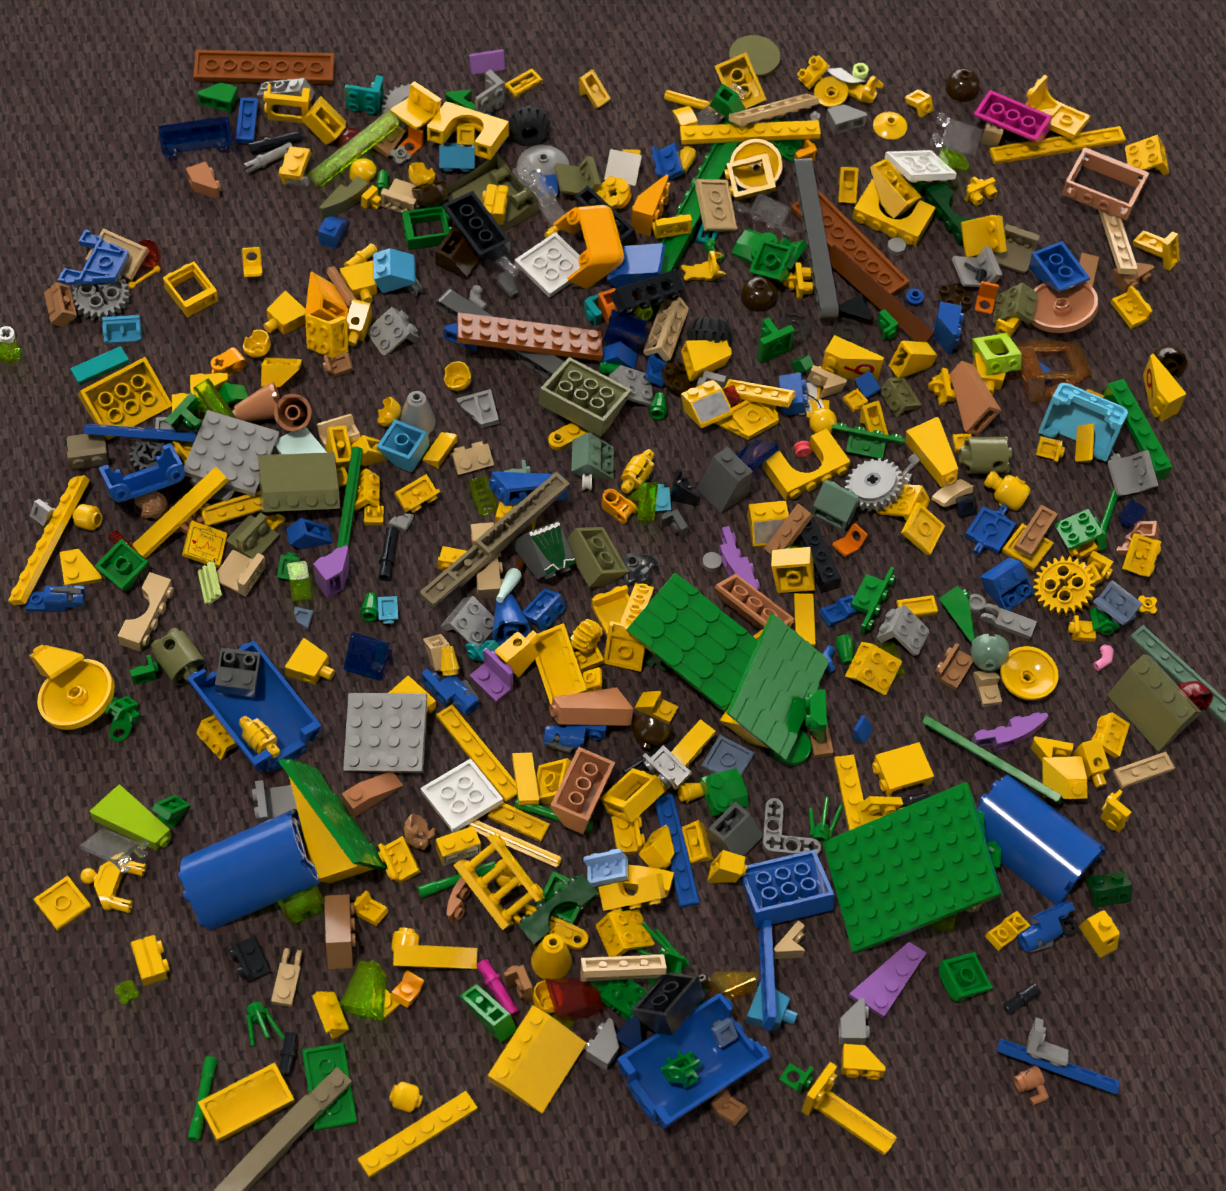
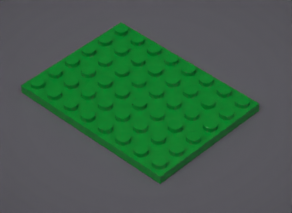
M967 782L828 839V841H823L852 952L855 954L1002 896L971 789Z

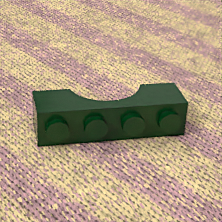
M942 181L926 189L924 200L925 203L935 207V216L941 219L946 230L950 231L955 241L964 248L961 222L974 218L960 217L951 210L949 205L952 202L954 192L945 181Z
M583 874L579 877L577 875L569 880L567 887L563 890L560 888L552 894V899L547 903L543 901L536 907L537 911L532 915H525L520 920L519 929L534 948L547 935L551 934L549 922L556 910L564 906H575L583 910L599 897L597 890Z

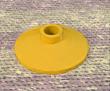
M834 76L826 77L816 84L814 96L819 97L818 103L822 106H839L848 97V86L845 81Z
M884 112L876 116L873 128L880 137L895 140L901 138L906 133L907 122L897 113Z

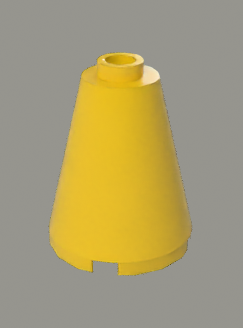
M547 935L536 947L531 957L532 969L536 975L544 980H559L568 974L572 966V956L559 935Z

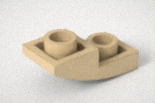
M959 479L937 491L932 496V500L942 507H949L956 504V498L973 493L974 486Z

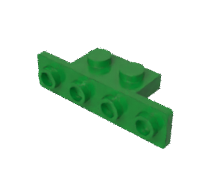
M844 423L832 425V432L849 435L846 453L874 459L881 458L882 460L886 442L904 446L906 440L899 434H891L889 436L884 435V432L879 430L869 432L866 431V428L855 426V429L849 428Z
M890 567L884 581L866 574L851 603V608L867 614L861 626V635L865 636L867 630L870 631L874 624L872 619L874 615H879L882 606L880 603L882 600H886L889 593L887 589L889 585L893 586L896 575H894L895 568Z

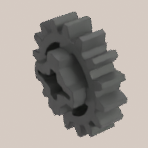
M142 438L141 443L135 442L136 447H130V464L134 467L135 471H141L158 465L155 457L162 455V446L166 445L164 441L160 443L159 439L153 441L152 438H149L146 441L145 438Z

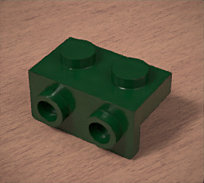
M1124 871L1085 878V885L1092 895V906L1094 908L1130 902L1132 899V884Z

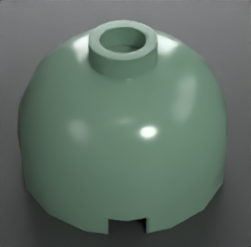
M989 634L977 636L972 641V661L981 670H999L1009 658V643L1005 638L995 634V637L989 636Z

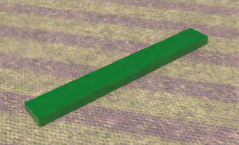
M927 715L923 719L926 727L1007 775H1011L1019 782L1056 804L1062 802V795Z

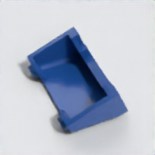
M169 443L162 446V455L155 457L158 465L123 477L119 469L112 471L108 464L99 467L109 498L116 502H124L182 481L185 476L184 467L172 444Z

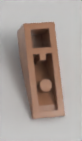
M385 773L360 782L343 792L342 802L352 817L355 818L404 787V785L394 773Z

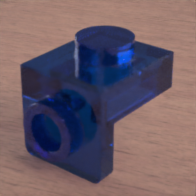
M1130 499L1123 511L1118 514V518L1121 519L1119 522L1127 528L1130 526L1134 528L1147 509Z

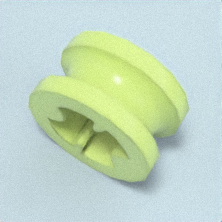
M864 63L855 64L852 72L853 76L861 80L865 79L868 75V66Z

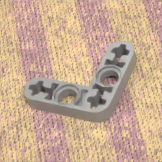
M776 798L769 799L766 803L764 814L763 850L771 855L789 856L802 853L800 851L802 843L804 844L803 852L810 851L809 846L813 845L814 850L819 855L821 844L818 840L782 835L783 803ZM772 805H776V808H778L775 816H772ZM774 822L778 825V829L772 831L767 825ZM770 841H774V848H770ZM781 841L784 842L782 849H780ZM790 842L795 843L797 849L790 851L786 845Z

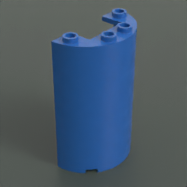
M253 640L250 643L241 645L237 650L261 653L255 697L217 693L215 691L217 672H211L206 676V670L202 669L199 672H193L187 680L258 772L263 770L272 772L282 768L278 762L279 760H294L308 749L306 747L310 740L313 742L317 738L321 730V724ZM246 716L252 721L259 719L268 726L277 737L276 745L280 749V755L276 758H271V754L267 749L258 754L250 748L242 737L243 729L239 725L240 718Z
M1005 775L1000 782L996 780L990 787V793L988 795L984 793L978 801L980 805L977 810L985 814L984 828L986 841H996L1002 850L1001 863L1056 905L1067 897L1073 885L1091 864L1094 865L1106 848L1011 775Z
M297 809L283 813L181 859V872L178 873V877L184 885L183 896L187 902H190L200 926L204 925L208 930H213L320 883L315 865L306 857L299 833L302 830Z
M721 992L695 1008L673 1036L656 1033L617 1058L622 1076H627L626 1085L631 1094L653 1123H661L659 1126L662 1129L668 1127L770 1059L768 1049L764 1045L761 1046L758 1041L754 1042L752 1038H748L740 1022H735L732 1018L733 1004L728 997L724 998ZM729 1018L733 1022L738 1037L721 1048L717 1045L712 1033V1024L717 1020L723 1021ZM678 1051L682 1055L693 1051L695 1060H700V1068L695 1071L699 1082L686 1089L681 1083L674 1082L670 1084L666 1081L660 1069L667 1064V1057L671 1060L677 1058Z

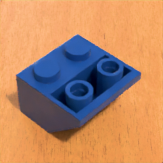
M940 302L934 326L936 334L933 337L944 351L951 355L952 350L957 348L964 314L961 313L962 306Z
M1007 558L980 576L985 591L1000 608L1005 610H1011L1034 594L1024 565L1020 560Z

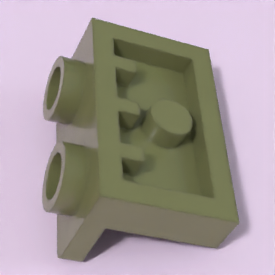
M904 377L888 378L882 385L880 393L896 417H900L904 411L918 410L921 406L920 401Z

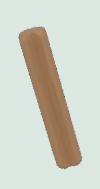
M328 267L327 275L346 304L351 306L352 300L356 299L336 267Z

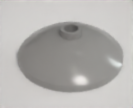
M536 145L526 149L519 156L517 171L524 182L539 188L538 175L556 174L554 165L556 163L569 165V161L561 150L553 146Z

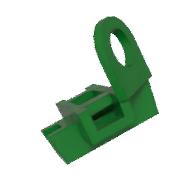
M128 696L121 699L113 697L105 710V713H111L115 716L109 729V736L116 742L126 739L131 730L132 722L137 724L140 718V713L136 711L138 703ZM116 729L124 730V734L120 737L114 736L113 732Z
M678 1051V1057L673 1060L667 1057V1064L660 1069L666 1081L670 1084L674 1082L681 1083L686 1089L699 1082L695 1071L700 1068V1060H695L693 1051L685 1055Z

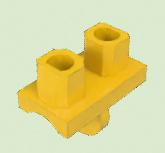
M819 55L817 57L812 56L809 59L810 65L806 70L803 68L797 73L798 79L808 89H811L818 80H822V75L830 67Z
M976 177L970 178V184L967 185L966 189L967 196L964 200L966 202L971 201L975 206H978L984 201L983 195H986L990 200L995 198L998 192L994 186L996 180L993 177L985 181L983 179L978 180Z
M795 263L796 270L794 275L789 273L788 278L783 284L789 287V290H794L795 286L797 299H802L804 294H812L813 282H803V280H811V268L801 267V263Z
M942 368L941 373L933 377L932 381L929 382L928 389L937 395L939 405H945L948 401H956L955 391L951 389L953 387L951 375L948 374L947 368Z

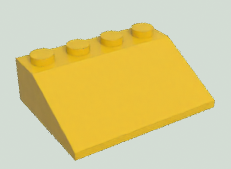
M146 357L82 389L77 394L94 422L101 425L134 427L172 406L169 397ZM105 435L107 440L115 437L111 435Z
M532 1006L488 1074V1081L543 1114L587 1043L552 1016Z

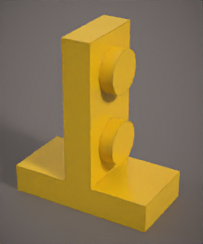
M1143 230L1133 240V246L1162 257L1163 267L1166 270L1170 271L1180 260L1177 233L1171 232L1164 239Z

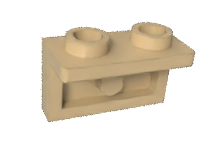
M352 414L316 425L319 439L325 450L328 427L346 425L350 444L361 437L354 424Z
M481 441L471 444L472 448L465 449V446L454 449V453H451L450 456L453 458L457 475L494 465L488 443L483 445Z

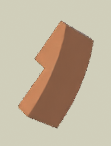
M462 877L456 883L447 906V917L453 925L463 917L465 906L462 901L468 898L471 890Z

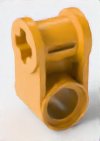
M235 347L228 349L211 360L212 374L222 373L223 370V373H228V376L241 371L247 365V360Z
M614 489L604 491L601 502L603 510L620 523L625 524L628 521L627 518L632 513H636V505Z

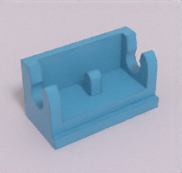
M139 315L102 317L105 344L142 341Z

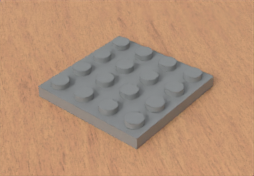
M207 410L184 465L185 476L202 480L212 469L217 467L229 480L223 486L224 488L255 497L259 487L258 455H272L279 437V431Z
M348 693L343 771L423 773L428 695L426 693Z

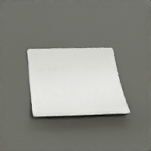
M843 68L827 69L836 78L849 83L864 81L847 73Z
M610 149L604 179L609 176L620 177L628 184L635 186L641 155Z

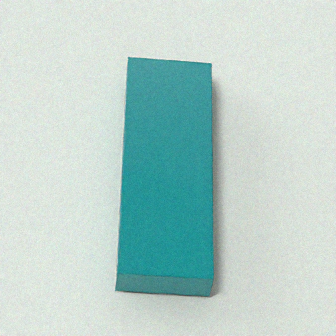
M121 346L72 367L70 370L77 383L81 385L128 364L129 359Z

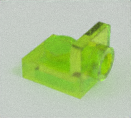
M14 340L12 344L0 342V361L14 364L16 358L19 359L21 355L18 341Z

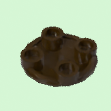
M961 282L957 284L949 283L939 287L937 293L939 303L945 302L962 306L961 311L971 306L972 295Z
M678 362L677 364L668 363L662 368L663 381L672 391L681 394L695 386V380L689 381L683 362Z

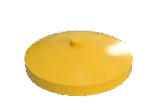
M82 659L56 677L45 680L38 694L39 712L48 724L58 729L71 730L88 725L101 716L108 704L111 703L115 689L114 679L102 663L91 659Z

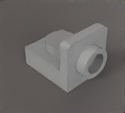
M705 371L703 378L699 377L697 386L714 380L723 389L726 376Z

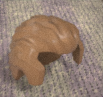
M157 490L134 498L135 505L142 509L141 517L145 520H148V518L160 519L168 512V501Z
M411 814L404 826L407 843L417 849L427 848L428 840L434 837L436 831L433 827L429 831L426 820L416 814Z

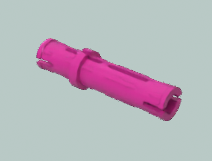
M488 959L479 962L477 968L483 975L486 986L490 987L499 1004L510 1013L511 1017L516 1015L519 1010L503 986L500 975L496 974Z

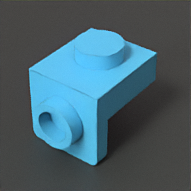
M664 484L653 485V489H649L651 510H671L669 487L664 488Z
M397 596L378 597L379 620H383V624H393L394 620H398Z

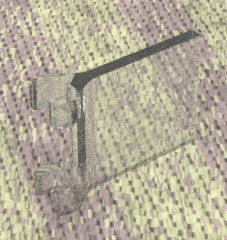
M940 112L935 124L945 126L943 136L941 137L939 134L933 133L929 145L944 147L975 157L982 129L953 120L945 113Z
M102 828L80 845V849L112 862L121 872L125 873L131 868L125 864L132 860L129 855L135 852L140 858L146 857L148 852L143 849H146L149 843L147 841L135 842Z

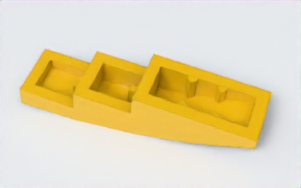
M700 719L671 753L689 768V764L702 752V748L715 735L716 731ZM662 783L661 786L666 792L668 788Z
M394 945L393 966L477 969V948Z

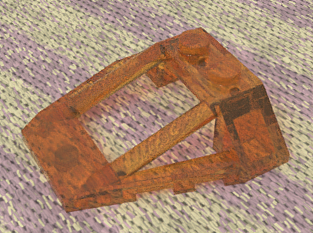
M1046 340L1014 342L1021 352V372L1025 379L1023 390L1029 404L1044 402L1052 398L1059 384L1046 389L1045 379H1069L1062 383L1076 385L1092 375L1079 344ZM1062 351L1071 372H1043L1035 352Z

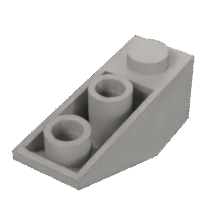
M305 78L264 82L261 84L257 96L263 97L264 91H267L268 84H271L272 94L302 97L303 88H310L312 100L315 92Z

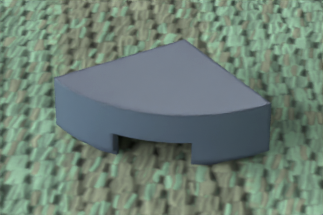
M295 607L294 616L296 622L302 628L309 630L314 611Z

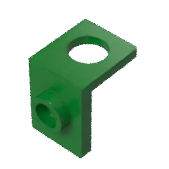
M789 1063L779 1080L801 1093L804 1087L808 1088L814 1078L811 1075L814 1068L810 1066L805 1073ZM791 1071L799 1074V1080L795 1083L790 1082L787 1078V1074Z

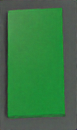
M344 1042L302 1050L309 1094L336 1067L349 1078ZM351 1085L314 1121L315 1132L357 1124Z

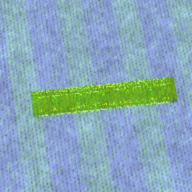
M388 110L307 174L308 178L317 188H320L400 125L399 120Z

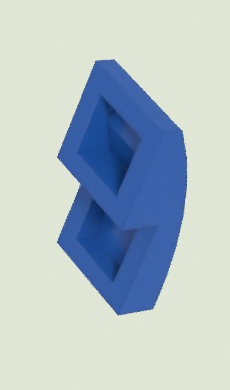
M658 353L649 355L646 367V380L662 387L664 384L662 368L668 364V360L664 361Z
M849 595L838 599L835 604L821 608L818 613L826 625L831 627L861 611L851 608L854 595Z

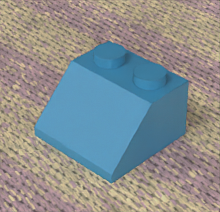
M440 144L439 168H443V171H453V168H460V171L470 172L471 169L475 168V144Z
M391 248L373 253L374 281L382 293L416 283L415 256L413 254Z
M394 420L377 445V449L396 467L412 473L430 446L428 432Z

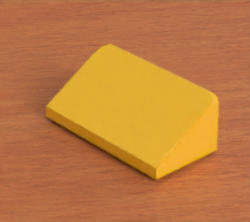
M1094 424L1079 425L1077 427L1076 462L1089 463L1093 460Z
M441 432L422 461L439 469L457 443V435Z
M697 820L681 827L690 864L713 860L704 823Z

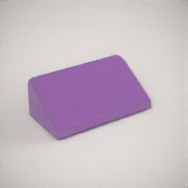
M495 50L469 54L471 73H485L490 69L492 71L505 70L504 51Z

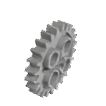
M121 274L117 282L95 283V286L93 284L71 286L75 310H78L79 315L84 313L85 319L91 316L92 321L95 317H98L99 321H101L102 317H109V315L114 317L115 312L121 314V308L126 309V303H129V286L126 284V279H122Z

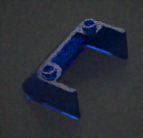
M229 116L157 126L162 155L166 154V157L177 156L176 152L210 147H218L219 150L229 149V145H233Z

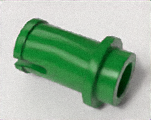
M385 170L378 172L377 182L375 183L378 193H381L383 188L389 189V173Z
M606 361L604 363L600 362L599 373L603 375L611 374L622 364L606 363Z

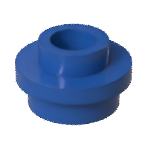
M910 289L906 293V300L909 304L918 305L923 302L924 294L919 289Z

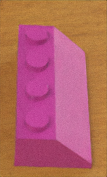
M991 90L974 113V116L1034 142L1043 141L1051 127V115Z

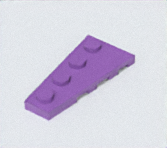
M908 942L849 993V997L856 1002L860 998L865 999V1006H868L869 1010L884 1018L925 957L926 952Z

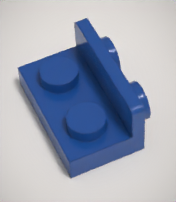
M672 143L661 150L655 146L652 147V159L656 165L655 173L659 178L669 175L668 181L684 174L677 144Z
M544 588L522 612L527 621L536 624L539 631L543 632L563 613L567 606L561 594Z

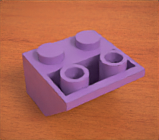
M347 545L336 548L331 554L321 557L313 563L315 583L327 599L344 590L350 566Z

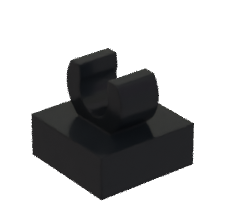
M974 494L956 498V514L959 518L977 514L976 497Z

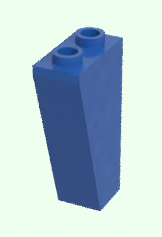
M492 472L489 488L505 506L518 505L553 474ZM568 487L554 501L567 500Z

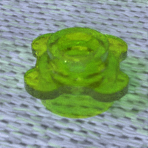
M132 980L122 982L114 989L115 993L119 995V1001L122 1004H126L128 1000L139 996V991L135 990Z

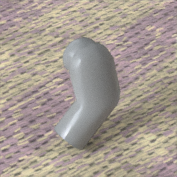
M475 285L470 290L469 300L485 310L488 304L481 300L482 288Z

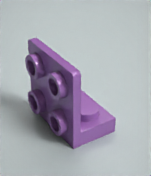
M485 648L483 650L484 664L470 675V679L497 704L513 690V670L508 664H503L494 651Z

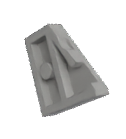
M491 389L456 398L462 409L481 428L500 423Z

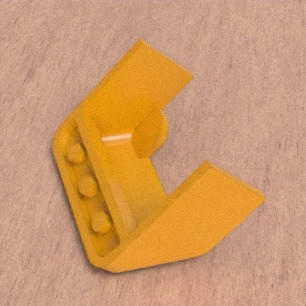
M606 205L575 207L553 223L555 227L572 235L582 229L587 250L579 256L580 269L567 277L568 281L588 289L622 264L624 252L613 211L610 207Z

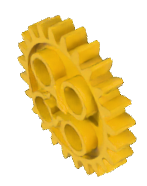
M1061 556V561L1058 562L1054 558L1053 564L1047 561V568L1041 566L1042 573H1036L1039 579H1034V584L1036 585L1033 586V589L1036 592L1035 597L1039 598V605L1044 604V610L1050 607L1051 614L1057 610L1058 616L1061 615L1062 611L1068 616L1069 611H1072L1075 615V609L1078 608L1080 611H1083L1082 605L1089 606L1087 599L1093 600L1092 594L1096 593L1094 588L1096 582L1093 580L1095 579L1094 574H1090L1091 568H1086L1085 562L1079 565L1078 558L1072 562L1071 556H1069L1067 561ZM1061 572H1068L1067 575L1060 576ZM1078 582L1083 583L1080 587L1074 586ZM1050 585H1054V586H1055L1054 589H1051V590L1047 589V587L1050 586ZM1064 596L1070 597L1066 601L1061 600V598Z

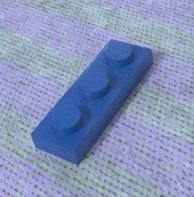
M240 98L236 143L248 144L249 142H254L258 98Z

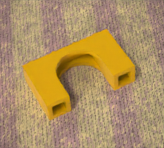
M449 102L443 104L427 126V140L442 145L457 130V126H476V130L481 133L475 140V155L489 160L493 158L509 135V121Z
M872 179L855 206L852 219L860 224L868 225L876 231L886 233L891 238H901L907 245L916 247L934 216L935 207L919 200L910 216L899 220L891 219L885 216L879 208L881 201L875 182Z
M827 428L811 435L810 447L821 462V467L814 472L802 473L796 471L789 465L780 451L764 458L762 468L785 501L796 499L801 493L814 490L818 485L824 483L825 480L831 481L832 478L838 475L843 476L848 472L850 460Z

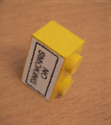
M474 826L437 838L436 850L444 866L480 853L481 842Z

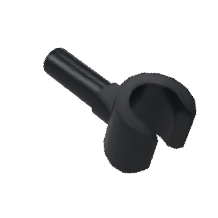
M965 262L964 266L976 272L975 279H986L987 271L985 269L974 267Z

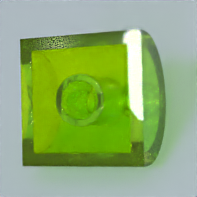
M316 885L278 901L287 921L292 920L293 923L301 921L304 918L303 914L308 911L311 913L318 912L322 909L321 904L325 903Z

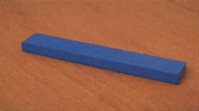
M87 424L83 427V434L193 442L198 434L196 431Z
M662 795L654 801L660 828L667 825L671 835L675 853L670 860L671 864L669 867L670 871L674 872L673 884L679 908L699 905L700 902L674 795Z
M764 920L758 932L762 1018L764 1030L771 1031L776 1020L771 920Z
M1002 1038L999 1039L997 1052L1111 1093H1118L1119 1080L1069 1062L1067 1066H1055L1049 1062L1050 1060L1031 1057L1030 1053H1027V1047Z

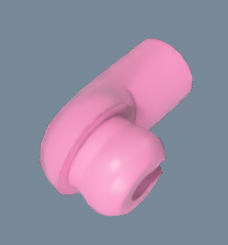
M1104 644L1100 647L1102 658L1093 663L1097 671L1112 663L1114 650L1110 645Z

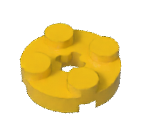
M607 177L596 192L613 209L624 208L631 199V188L620 177ZM613 192H616V193H617L616 196L613 195V196L611 197V194H612Z

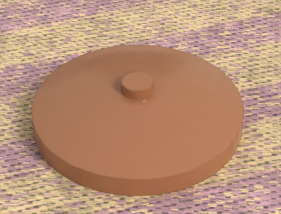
M1086 282L1061 292L1056 291L1045 283L1040 284L1034 289L1038 294L1034 318L1031 323L1043 331L1052 333L1071 332L1087 325L1097 314L1099 307L1097 293Z

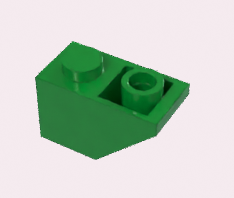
M724 84L721 85L709 104L711 108L728 119L729 114L746 110L739 95Z

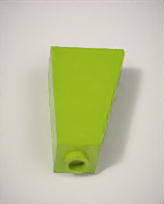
M120 784L90 810V815L94 822L156 851L161 847H166L171 841L170 829Z

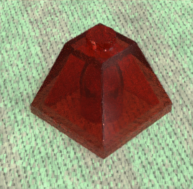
M547 978L545 980L557 1018H588L603 1007L598 988L585 981H581L580 978Z

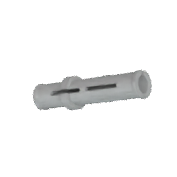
M288 142L264 155H258L255 159L243 163L244 169L251 166L245 170L246 173L249 174L259 168L263 169L267 164L284 157L288 153L286 149L292 146V144Z

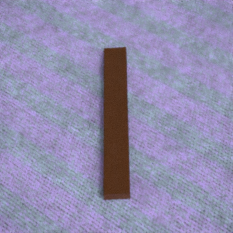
M833 245L828 251L831 266L881 311L885 309L899 323L898 326L916 342L929 343L936 333L837 245Z

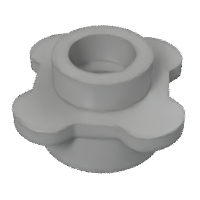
M398 146L396 150L390 151V156H392L393 161L397 164H402L411 158L410 153L406 152L404 146Z

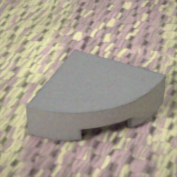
M406 513L393 517L389 521V526L406 532L414 519V515Z

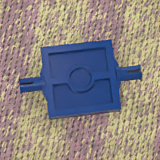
M1002 504L998 511L990 510L983 506L967 530L965 537L977 544L972 551L977 556L980 555L983 548L998 554L1015 528L1016 523L1004 515L1009 509L1007 505Z

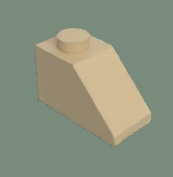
M442 634L423 639L431 665L435 671H440L442 647L450 646Z

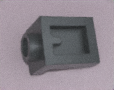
M677 509L672 512L668 511L661 516V528L671 525L672 531L675 534L677 533L680 538L687 536L688 526Z

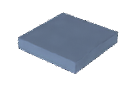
M719 735L701 768L712 774L736 768L742 776L755 752Z

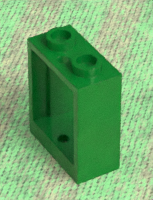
M442 206L402 211V225L408 250L440 246L452 229V227H448L450 217L445 213ZM441 221L443 233L414 237L412 224Z

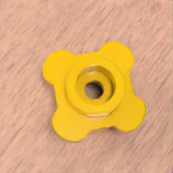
M1140 596L1138 598L1143 603L1138 610L1139 612L1144 614L1156 613L1157 608L1155 604L1157 599L1155 597L1147 598Z

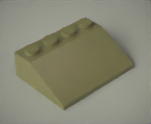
M569 357L540 388L538 404L601 437L613 423L631 394L632 389Z
M334 452L258 455L261 512L340 508Z
M1143 654L1129 667L1107 695L1158 752L1163 750L1202 713L1155 660L1146 654Z

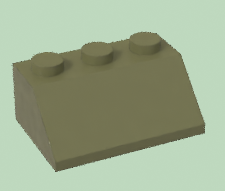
M604 527L575 528L567 538L576 565L589 587H603L629 572Z

